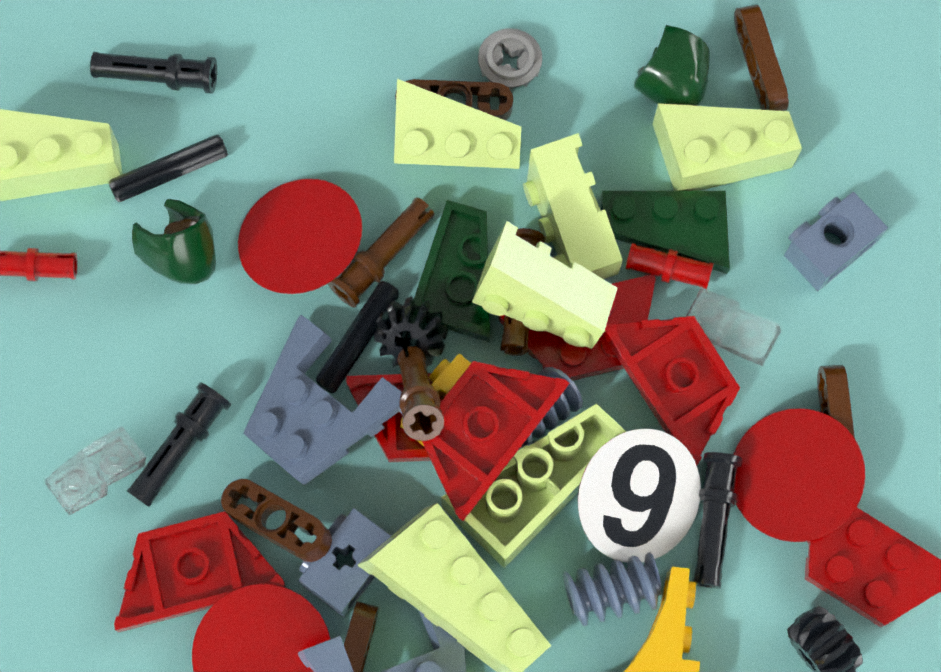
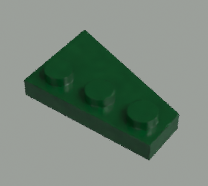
M602 191L601 211H606L616 240L629 244L634 243L637 246L649 249L655 248L665 252H669V249L678 251L677 256L705 263H713V270L728 273L730 260L726 191Z
M450 200L446 201L414 296L416 306L421 307L424 301L429 300L430 308L428 311L430 313L442 311L443 318L440 324L447 326L448 330L490 342L489 313L482 306L472 303L488 258L487 211Z

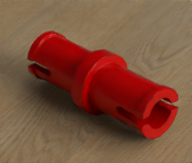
M632 243L625 269L654 274L655 276L662 277V282L670 283L671 279L703 287V289L707 290L713 263H705L677 256L678 251L670 249L668 253Z
M28 248L27 252L0 251V276L26 277L27 281H38L39 277L76 279L78 269L76 252H39L38 248Z

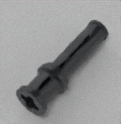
M94 51L90 61V72L93 78L103 77L166 83L167 87L171 88V90L179 91L181 87L204 89L205 93L213 94L217 83V60L215 57H207L206 60L183 59L181 54H173L168 59L106 54Z
M202 382L197 385L198 393L184 412H177L174 416L175 420L173 422L176 426L152 456L131 487L126 490L148 507L152 505L151 503L197 440L202 442L203 439H207L210 435L208 429L223 409L228 410L232 405L222 395Z
M707 452L704 453L703 462L707 463L704 488L699 490L700 502L704 503L693 582H696V586L720 589L730 507H734L738 500V495L734 493L737 468L742 466V458L727 453Z

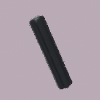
M213 135L117 176L109 181V187L114 198L118 202H122L225 158L228 155L227 148L220 135Z
M386 281L378 283L317 375L316 382L322 389L330 393H335L373 337L376 329L379 328L376 321L380 313L387 311L389 304L398 299L399 290Z

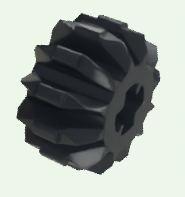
M411 295L409 298H406L403 305L394 300L389 304L387 311L380 313L376 321L379 328L374 333V341L382 343L379 349L380 356L392 355L394 357L392 360L393 368L399 365L398 355L403 349L406 356H409L407 348L409 346H416L424 352L426 367L433 363L434 356L439 357L443 353L445 348L443 340L447 337L448 327L440 324L443 318L442 311L434 313L428 311L430 308L429 300L424 301L421 307L416 306Z
M818 606L802 613L787 628L792 646L804 660L807 667L813 672H856V669L863 664L860 648L854 642L853 637L846 631L844 625L840 624L835 616L830 614L825 608Z

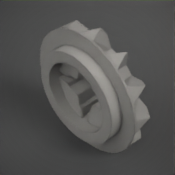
M501 29L490 34L481 44L478 53V62L482 76H486L491 82L504 84L510 91L514 87L522 85L527 87L532 79L538 77L542 65V51L539 44L531 35L518 29ZM502 51L505 54L508 53L511 58L519 57L517 59L518 70L512 68L509 64L500 65L503 63Z

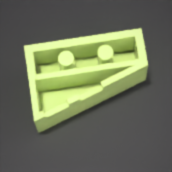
M397 79L394 163L520 168L521 126Z
M658 103L652 123L674 191H701L790 169L802 150L789 111Z
M0 109V201L109 184L111 179L123 174L119 144L108 123Z
M579 133L531 149L527 182L523 183V189L531 207L537 205L542 219L538 220L539 228L546 237L545 242L553 243L557 256H554V258L568 267L570 263L576 262L602 279L619 274L623 260L606 211L600 210L590 187L596 184L592 171L584 173L577 156L579 147L583 146Z
M506 221L487 258L472 303L482 306L490 314L506 315L519 320L529 329L547 331L560 336L570 345L577 347L586 346L592 349L604 333L617 287L576 262L570 263L569 267L550 256L551 247L541 241L537 243L536 247L516 236L518 227Z

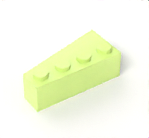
M595 404L548 432V435L530 446L526 445L518 450L464 521L457 517L447 494L441 497L442 508L505 568L579 493L583 473L595 453L609 440L627 431L599 405Z
M438 503L424 508L357 564L369 575H374L387 585L388 589L399 598L405 599L424 614V617L437 627L440 626L456 638L458 643L496 672H523L551 647V644Z

